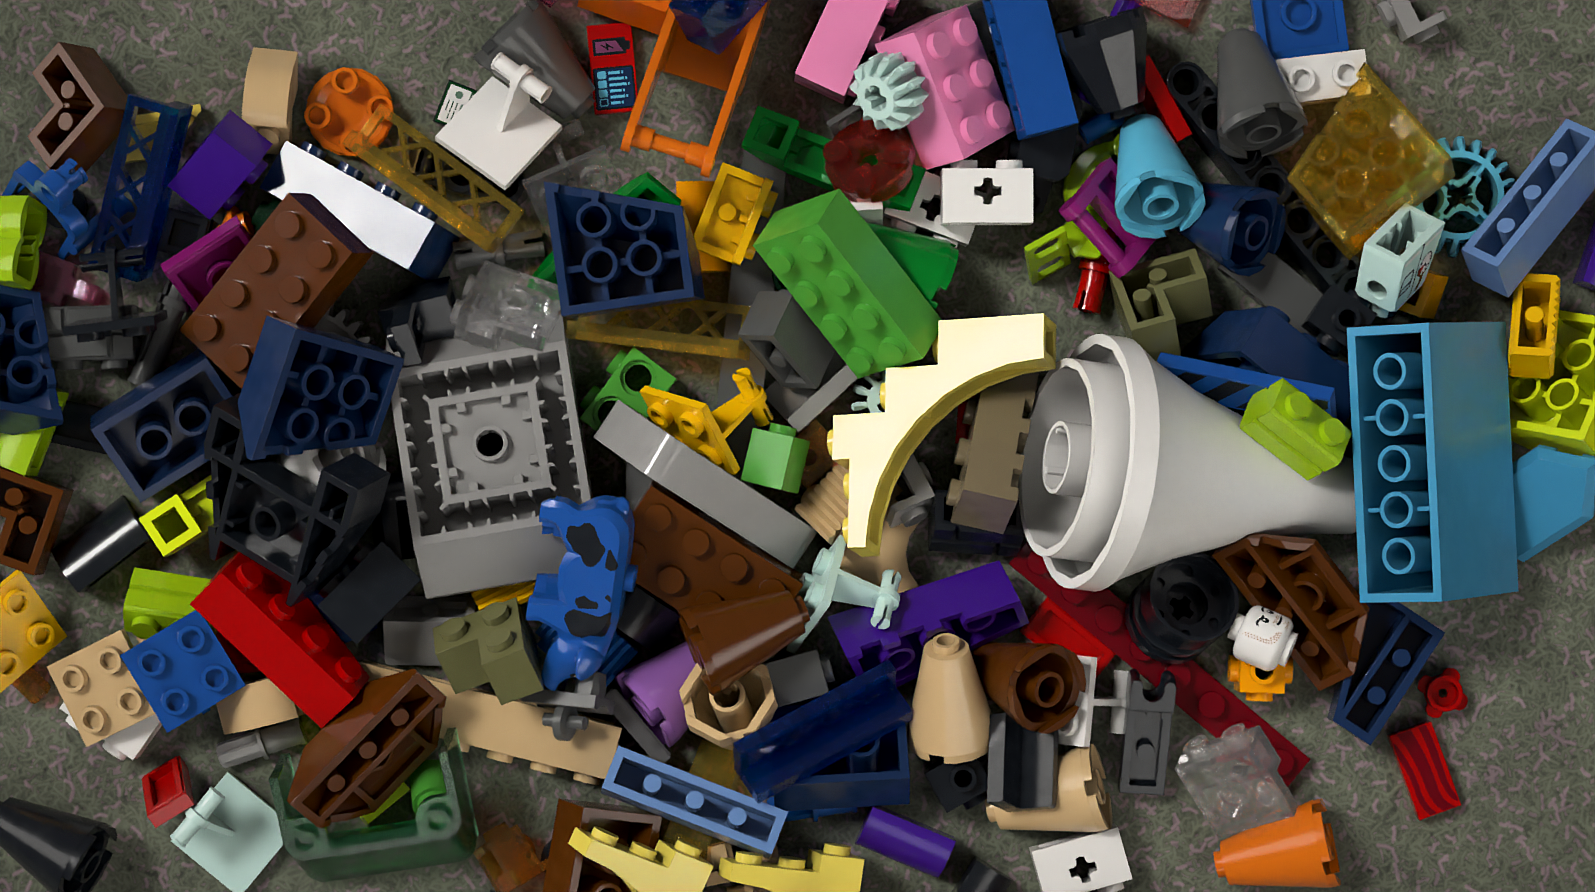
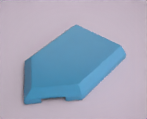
M1539 444L1512 462L1518 560L1525 562L1594 517L1595 456L1587 454L1582 456L1560 452L1554 447Z

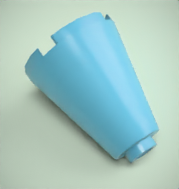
M1140 114L1128 119L1120 129L1114 203L1115 213L1121 222V226L1126 232L1135 236L1154 239L1166 237V230L1178 226L1180 232L1189 228L1201 216L1206 205L1201 182L1160 118L1150 114Z

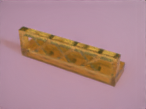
M382 103L379 104L360 132L352 129L342 143L489 253H495L525 212L522 207ZM384 118L398 127L400 146L381 148L369 139ZM406 134L419 143L407 145ZM427 148L433 153L436 172L417 175L411 170L408 151ZM401 152L403 163L393 157L391 153ZM441 160L451 166L453 170L443 171ZM463 175L467 178L470 185L471 199L455 202L446 196L444 177ZM437 178L438 190L425 180ZM477 187L489 196L478 198ZM497 201L511 212L497 231L494 232L482 223L479 204ZM472 205L474 216L461 207Z
M695 300L662 305L674 307L667 314L661 306H654L653 309L660 319L648 329H640L633 322L629 314L634 310L618 312L606 324L590 323L591 316L580 317L578 321H567L566 338L746 361H749L750 349L741 338L739 340L724 339L714 324L726 314L731 313L742 315V327L751 306ZM685 308L693 309L703 322L691 334L680 333L671 321ZM703 310L714 311L717 313H715L712 317L708 318L706 314L703 312ZM624 320L628 327L616 325ZM666 325L670 332L658 330ZM707 330H709L713 337L701 335Z

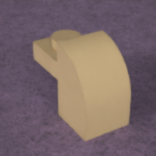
M253 47L244 84L242 120L273 144L267 151V154L278 155L285 141L292 143V108L298 91V52Z
M267 677L244 682L246 686L216 703L224 735L280 723L305 714Z

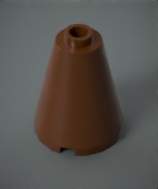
M788 590L688 606L678 610V614L681 617L679 622L694 663H698L701 670H706L707 674L702 675L701 678L712 696L725 690L806 632L804 623L810 621V616L802 597L799 595L793 598Z
M989 642L973 651L972 656L984 692L1022 728L1033 732L1049 734L1063 728L1076 715L1079 706H1076L1075 703L1079 691L1085 693L1086 678L1084 666L1074 652L1061 645L1052 643Z

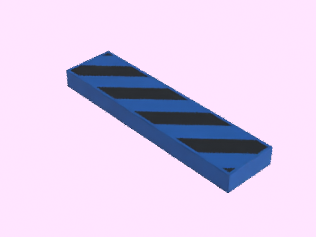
M1160 352L1157 362L1197 392L1225 407L1245 411L1253 394L1264 388H1269L1271 384L1284 378L1299 391L1305 393L1310 400L1333 418H1337L1335 388L1164 352Z

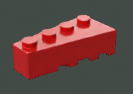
M238 551L224 564L192 600L190 605L322 729L356 697L370 676L308 598L292 607L288 606L286 601L291 583Z

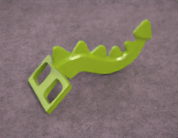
M1117 134L1113 141L1103 142L1088 148L1071 164L1069 175L1064 179V203L1073 197L1097 165L1111 158L1110 156L1112 155L1118 157L1120 134ZM1089 204L1086 210L1104 230L1108 229L1109 226ZM1066 221L1061 227L1024 247L1029 280L1032 285L1071 264L1070 253L1074 258L1083 257L1094 260L1099 259L1102 255L1073 221ZM1058 238L1055 244L1035 254L1039 247ZM1057 257H1061L1055 264L1038 272L1041 266Z

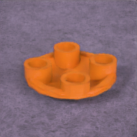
M342 67L327 73L314 84L307 99L304 118L311 134L323 148L337 155L359 156L373 151L386 140L393 125L394 104L388 88L377 76L363 69Z

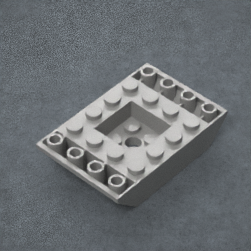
M557 307L464 323L461 325L459 335L426 342L422 363L404 367L403 364L391 398L413 547L426 599L536 581L537 573L558 574L560 564L567 549L561 537L553 536V533L542 534V522H539L541 503L549 498L561 496L567 497L580 505L593 498L565 321L561 315V308ZM386 337V351L391 352L397 356H400L399 352L394 353L391 350ZM489 433L498 434L503 439L501 451L494 456H484L478 450L479 440Z

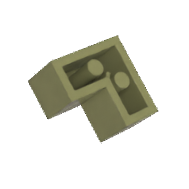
M1195 248L1138 263L1120 278H1116L1109 271L1115 309L1125 336L1136 341L1155 361H1157L1160 352L1181 356L1176 325L1213 316L1207 276Z
M517 597L504 602L492 603L483 610L461 618H451L442 625L432 628L435 654L455 694L490 682L500 704L504 705L544 690L536 637L529 622L526 620Z

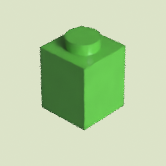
M770 423L769 431L753 428L741 481L798 494L810 441L796 438V428Z

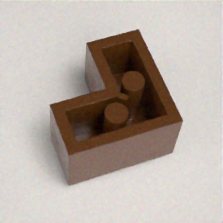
M58 42L32 72L54 104L27 136L49 169L57 170L67 159L71 158L78 163L74 168L75 172L82 167L86 173L139 113L94 48Z
M0 466V516L6 518L0 534V564L31 575L44 574L74 491L73 489L36 476H23Z

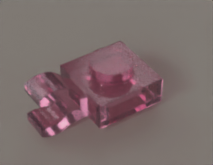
M39 251V269L31 291L40 292L42 301L63 307L67 296H70L93 306H99L105 292L99 286L76 279L75 275L79 267L78 265Z

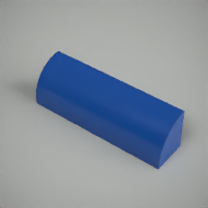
M982 0L1018 141L1079 123L1047 0Z

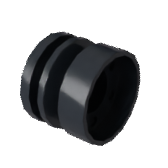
M1199 552L1174 558L1159 564L1131 592L1125 606V625L1132 641L1145 655L1161 663L1181 664L1197 658L1233 625L1239 610L1238 589L1216 559Z

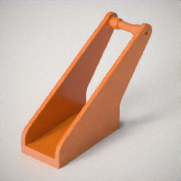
M671 0L627 123L620 150L629 153L631 148L635 147L648 152L650 149L684 159L686 164L701 168L700 175L709 178L737 100L742 95L772 0ZM661 72L727 92L709 146L693 141L690 144L657 134L655 129L641 125Z

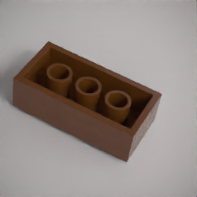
M288 192L181 327L180 331L242 389L266 316L314 328L374 253L312 194Z
M652 480L632 511L635 528L630 564L638 565L636 583L677 610L688 606L787 590L794 598L804 585V575L787 566L655 480Z
M559 798L543 892H631L623 880L612 870L585 857L569 845L568 842L575 827L591 833L594 826L617 835L619 837L617 843L630 847L632 841H636L655 849L658 843L662 817L632 806Z

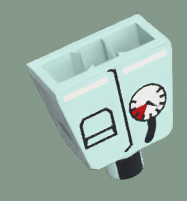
M1407 203L1400 207L1363 246L1355 291L1358 296L1372 303L1370 309L1376 312L1378 317L1382 318L1395 316L1397 310L1422 286L1445 225L1444 221ZM1405 248V251L1400 255L1401 249Z

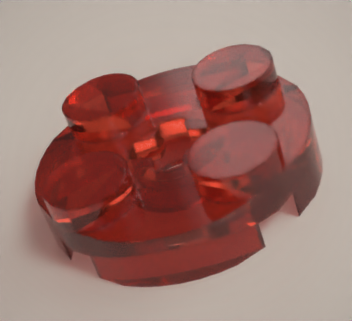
M862 117L861 120L843 128L829 141L823 149V156L825 159V170L834 190L841 189L848 200L852 202H857L856 198H870L872 203H876L895 196L910 182L913 175L911 167L914 159L916 160V151L904 128L894 130L883 128L877 130L873 119L863 121ZM877 154V164L871 166L865 163L860 166L865 157Z

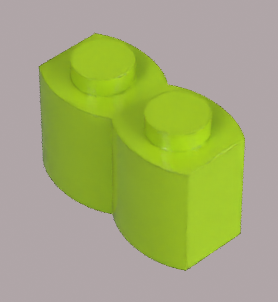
M29 195L0 196V285L31 291L39 269L38 248L43 241L46 231L47 208Z

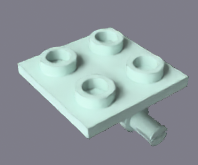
M839 535L829 550L824 547L820 550L815 559L812 573L805 572L803 574L804 585L796 597L799 595L802 597L807 607L810 621L804 623L806 632L788 644L786 651L793 654L796 652L828 609L831 601L874 608L871 624L876 627L879 623L878 629H887L890 626L892 611L896 610L899 605L900 595L897 591L902 578L901 574L896 572L893 576V569L885 570L879 587L841 570L840 566L846 543L843 536Z
M228 771L214 788L209 787V790L195 807L191 806L185 810V819L170 837L172 843L232 892H245L297 827Z

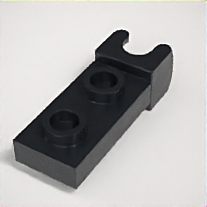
M1131 669L1128 672L1125 697L1127 702L1118 778L1119 793L1164 795L1172 713H1174L1176 679L1170 671H1164L1161 674L1160 683L1153 690L1143 688L1137 669Z

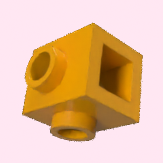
M1229 655L1228 682H1234V690L1246 692L1247 701L1271 702L1273 701V693L1285 694V684H1292V657H1289L1285 667L1278 664L1265 679H1259L1256 676L1255 666L1238 660L1234 655Z

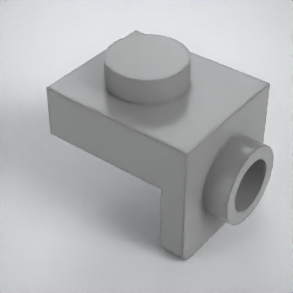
M1381 0L1376 5L1384 25L1387 28L1393 26L1401 42L1413 37L1416 45L1441 33L1437 25L1447 19L1445 12L1442 11L1420 22L1410 0Z
M912 453L896 482L903 490L900 493L903 500L894 503L890 507L886 519L890 528L902 523L905 527H910L923 521L928 516L935 498L931 488L932 478L927 466L922 461L917 462Z

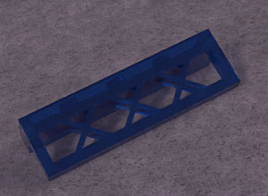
M134 93L128 94L91 253L104 252L106 241L116 235H119L126 249L144 246L145 254L128 256V259L146 257V265L120 268V277L140 282L152 277L158 253L157 247L173 191L167 185L178 171L193 109L192 105L179 101L163 103ZM138 107L160 113L156 132L146 138L142 137L135 124ZM132 136L136 144L129 147ZM153 141L152 150L150 151L147 143ZM139 149L148 166L145 176L133 182L125 168V161L128 154ZM122 179L126 187L119 190L120 182ZM143 183L142 191L140 194L137 189V186ZM129 192L137 206V212L133 220L123 225L114 207L116 199ZM112 223L115 230L108 233L110 224ZM133 226L130 237L126 230ZM88 261V264L98 263V261ZM106 269V270H99V271L108 273V269Z
M888 659L760 728L756 732L734 742V769L758 804L911 721L913 710L896 688V668Z

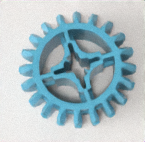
M1463 136L1455 137L1452 150L1446 138L1438 139L1436 141L1438 154L1428 144L1422 146L1420 151L1425 162L1417 157H1410L1407 163L1415 171V174L1403 171L1398 176L1400 181L1410 185L1409 189L1403 188L1395 191L1396 198L1408 199L1409 205L1425 212L1422 203V188L1424 181L1430 184L1429 188L1432 189L1437 197V206L1431 213L1433 217L1445 222L1453 214H1461L1468 220L1472 219L1479 224V226L1468 233L1442 231L1434 254L1439 253L1444 243H1447L1448 257H1456L1458 255L1460 243L1463 248L1505 196L1504 189L1512 187L1516 182L1514 178L1502 181L1499 173L1509 168L1507 162L1497 164L1495 167L1490 163L1497 155V151L1494 148L1489 149L1483 156H1480L1482 142L1476 139L1470 144L1468 151H1466ZM1451 160L1465 162L1472 166L1458 180L1451 179L1445 174L1440 175L1433 169L1440 162ZM1482 175L1490 191V206L1487 213L1483 210L1484 206L1480 204L1475 194ZM1467 184L1462 189L1465 196L1461 197L1466 198L1465 203H1460L1446 209L1449 206L1447 198L1451 197L1447 195V190H1454Z

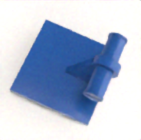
M196 610L120 655L167 733L201 712L204 715L211 710V706L246 686L208 622Z

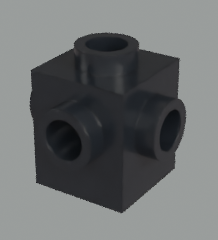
M1332 283L1325 290L1301 327L1316 336L1317 342L1323 345V351L1332 356H1337L1340 353L1346 357L1348 355L1347 328L1371 326L1377 313L1370 309L1372 303L1358 296L1356 291L1349 289L1346 293ZM1339 318L1346 322L1347 327L1340 324Z
M986 754L972 761L957 764H944V757L935 756L938 762L923 770L946 813L962 804L968 810L987 799L988 758ZM959 770L969 771V778L965 782L959 783L954 780L955 774Z

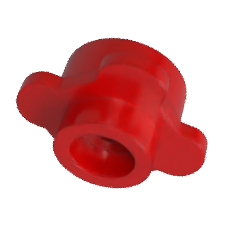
M1446 668L1440 675L1433 677L1424 675L1418 680L1417 688L1424 694L1427 703L1425 712L1428 716L1439 718L1443 712L1454 709L1460 711L1467 706L1468 697L1463 693L1462 686L1459 683L1461 676L1456 669ZM1445 689L1447 692L1446 696L1440 697L1439 690Z

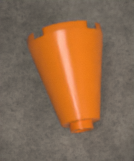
M1312 799L1220 841V850L1213 852L1218 877H1226L1229 885L1315 888L1340 886L1341 880L1335 874L1340 872V866L1331 823L1324 824L1321 813L1327 811L1323 799Z

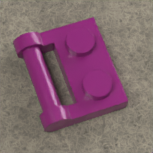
M1109 158L1095 168L1073 197L1067 200L1058 212L1067 222L1073 221L1110 263L1108 269L1116 278H1120L1136 265L1155 239L1135 236L1126 232L1121 226V222L1117 218L1114 209L1117 165ZM1089 204L1127 246L1124 251L1086 210Z

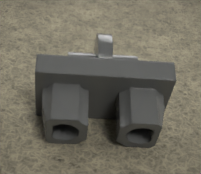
M596 671L585 680L580 681L576 678L574 693L565 692L567 679L559 683L556 691L548 689L543 684L544 690L521 698V701L536 703L537 706L555 709L554 713L543 714L542 724L552 727L554 737L558 741H570L576 729L586 730L588 726L587 717L578 716L577 711L613 715L615 701L605 698L606 674Z

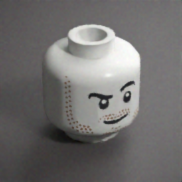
M1256 605L1249 609L1246 616L1237 613L1227 638L1235 641L1233 646L1235 658L1264 671H1272L1278 664L1285 667L1297 641L1298 633L1293 632V622L1289 617Z

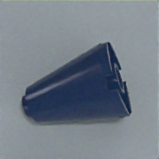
M1201 182L1206 203L1201 216L1189 228L1181 232L1179 226L1174 229L1230 272L1248 277L1260 272L1266 266L1260 262L1268 252L1276 253L1285 231V206L1278 204L1276 197L1280 196L1276 192L1263 187Z

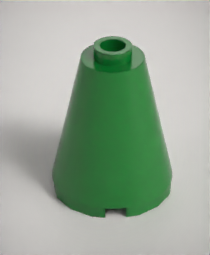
M866 222L935 310L939 303L932 299L940 288L947 290L957 265L959 250L954 248L956 245L947 240Z

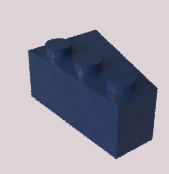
M1400 602L1366 603L1370 610L1357 669L1354 675L1336 683L1327 716L1329 720L1370 746L1445 634L1444 631Z

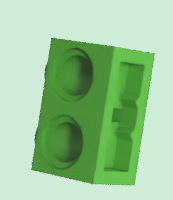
M635 347L629 353L621 349L606 369L612 376L604 387L600 389L594 385L580 403L579 407L585 411L580 419L598 431L602 425L599 417L601 407L609 401L617 402V400H620L648 419V407L640 392L631 390L626 383L627 372L634 366L640 365L649 369L652 376L649 387L669 392L677 379Z

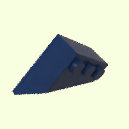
M544 181L560 308L563 317L580 318L705 299L699 253L684 206Z

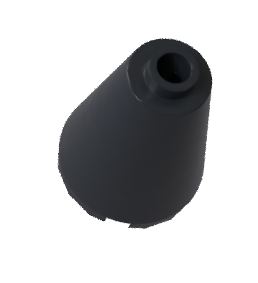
M10 797L4 802L0 801V846L49 892H91L112 857L113 853L108 851L106 847L109 838L114 841L117 840V833L114 827L104 822Z

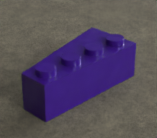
M1000 560L899 593V605L896 610L892 611L890 626L887 629H878L879 623L876 627L871 624L874 608L859 606L827 617L868 701L917 678L924 646L936 635L942 633L955 634L959 638L964 639L972 651L1030 623Z

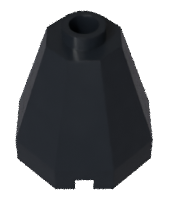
M1142 6L1117 12V15L1113 17L1104 16L1055 33L1065 70L1098 115L1109 113L1111 120H1116L1137 113L1135 104L1145 100L1147 22Z

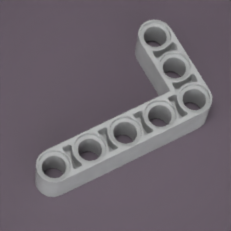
M617 400L593 437L662 486L792 569H794L817 534L814 528L697 453L620 400Z

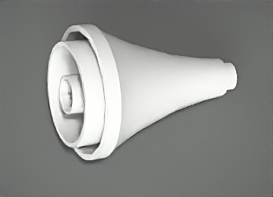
M1095 334L1088 337L1077 346L1069 358L1058 361L1056 369L1048 371L1038 388L1031 413L1028 416L1031 420L1029 434L1024 451L1021 453V455L1025 456L1023 471L1019 478L1020 515L1023 530L1030 547L1036 554L1043 557L1052 578L1064 588L1094 592L1101 591L1122 578L1171 559L1223 547L1253 533L1294 536L1305 534H1353L1356 532L1353 458L1343 456L1337 466L1326 472L1322 471L1320 475L1307 481L1240 429L1239 425L1243 416L1197 392L1155 361L1133 339L1106 334Z

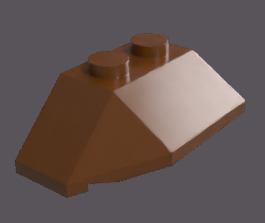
M1253 533L1239 541L1220 547L1213 552L1212 556L1252 607L1256 605L1263 606L1292 620L1293 632L1298 633V638L1291 656L1318 691L1354 675L1357 669L1370 608L1366 603H1360L1358 592L1316 539Z
M415 668L367 682L356 697L304 747L287 798L288 803L319 829L330 826L332 822L347 821L374 813L438 747L442 725V710L445 707L446 696Z

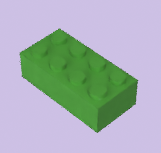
M841 189L775 211L753 244L755 250L857 378L884 371L886 368H894L923 359L938 335V321L942 319Z

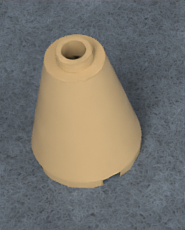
M942 633L928 641L923 649L907 727V743L911 752L927 761H930V755L944 757V764L972 761L989 751L990 714L992 713L968 643L955 634Z
M1090 744V747H1075L1058 755L1057 804L1055 808L1006 812L987 803L986 799L985 807L989 821L991 823L997 822L1001 830L1102 832L1103 830L1111 829L1113 816L1110 793L1105 794L1102 778L1106 779V775L1096 746Z

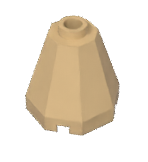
M697 663L679 690L690 731L722 748L737 752L756 747L778 707L767 666L761 663L725 690L712 696L701 678L702 675L707 674L706 670H701Z

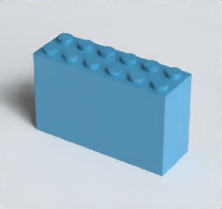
M1506 321L1435 322L1347 328L1360 603L1443 602L1518 592Z

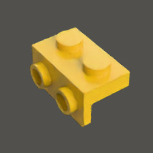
M722 162L693 236L697 250L737 266L741 265L743 258L752 261L756 252L753 244L759 237V234L754 233L760 215L769 218L778 193L771 191L774 181Z

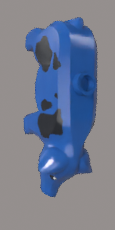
M602 495L578 505L567 497L556 496L541 503L539 522H542V534L553 533V536L561 537L567 549L560 564L558 574L537 573L533 595L529 597L526 613L527 621H540L554 628L558 633V636L549 647L541 673L543 684L552 691H556L559 683L565 679L576 677L582 681L591 677L601 667L623 613L626 591H634L638 565L630 564L635 522L632 510L630 509V503L624 497Z

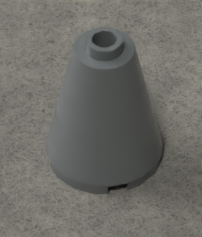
M529 0L525 3L526 7L519 14L515 13L482 45V50L475 53L473 58L480 66L508 84L510 81L491 69L493 59L500 52H503L520 66L523 64L528 65L533 69L535 77L552 87L549 98L541 105L562 119H565L570 114L575 119H578L595 102L590 96L595 90V86L544 3L540 0ZM530 95V98H531V99H533L534 101H536V102L539 103L538 100H536L535 98H533V97Z
M1246 28L1231 30L1217 46V138L1220 148L1227 155L1236 158H1248L1246 151L1260 150L1263 157L1289 148L1304 135L1303 126L1304 124L1308 126L1306 113L1260 34Z

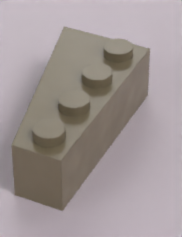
M1039 372L1022 374L997 383L977 393L976 398L967 399L962 423L970 425L967 439H959L954 464L962 466L959 480L951 479L946 499V505L953 506L952 523L1004 534L1018 500L1019 488L1017 486L1025 456L1020 455V453L1024 451L1029 434L1031 420L1027 418V414L1031 413Z

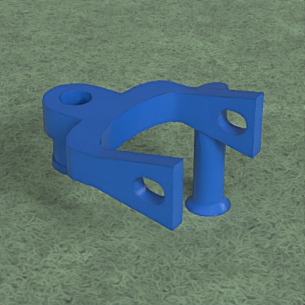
M69 158L56 171L50 169L44 174L35 164L26 161L13 172L12 178L2 196L18 195L27 187L51 211L68 234L57 253V256L62 261L71 254H78L127 212H135L129 199L121 192H117L116 199L87 222L72 203L73 191L88 181L87 174L83 168L80 167L75 172L74 168L78 163Z

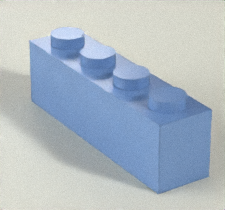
M1566 118L1461 249L1473 281L1506 297L1512 294L1594 191V130Z
M619 745L601 789V794L752 853L762 854L763 857L768 859L773 853L788 811Z

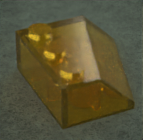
M1366 62L1363 63L1356 74V77L1359 78L1358 81L1350 87L1345 96H1341L1333 108L1334 113L1320 133H1316L1287 176L1289 184L1319 227L1348 260L1363 249L1364 243L1405 203L1417 207L1455 177L1450 155Z

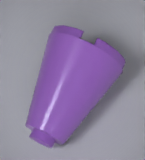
M686 642L625 669L615 676V683L623 698L627 700L630 696H633L631 700L637 709L635 712L663 745L667 743L668 747L678 742L689 728L679 690L697 663H694Z

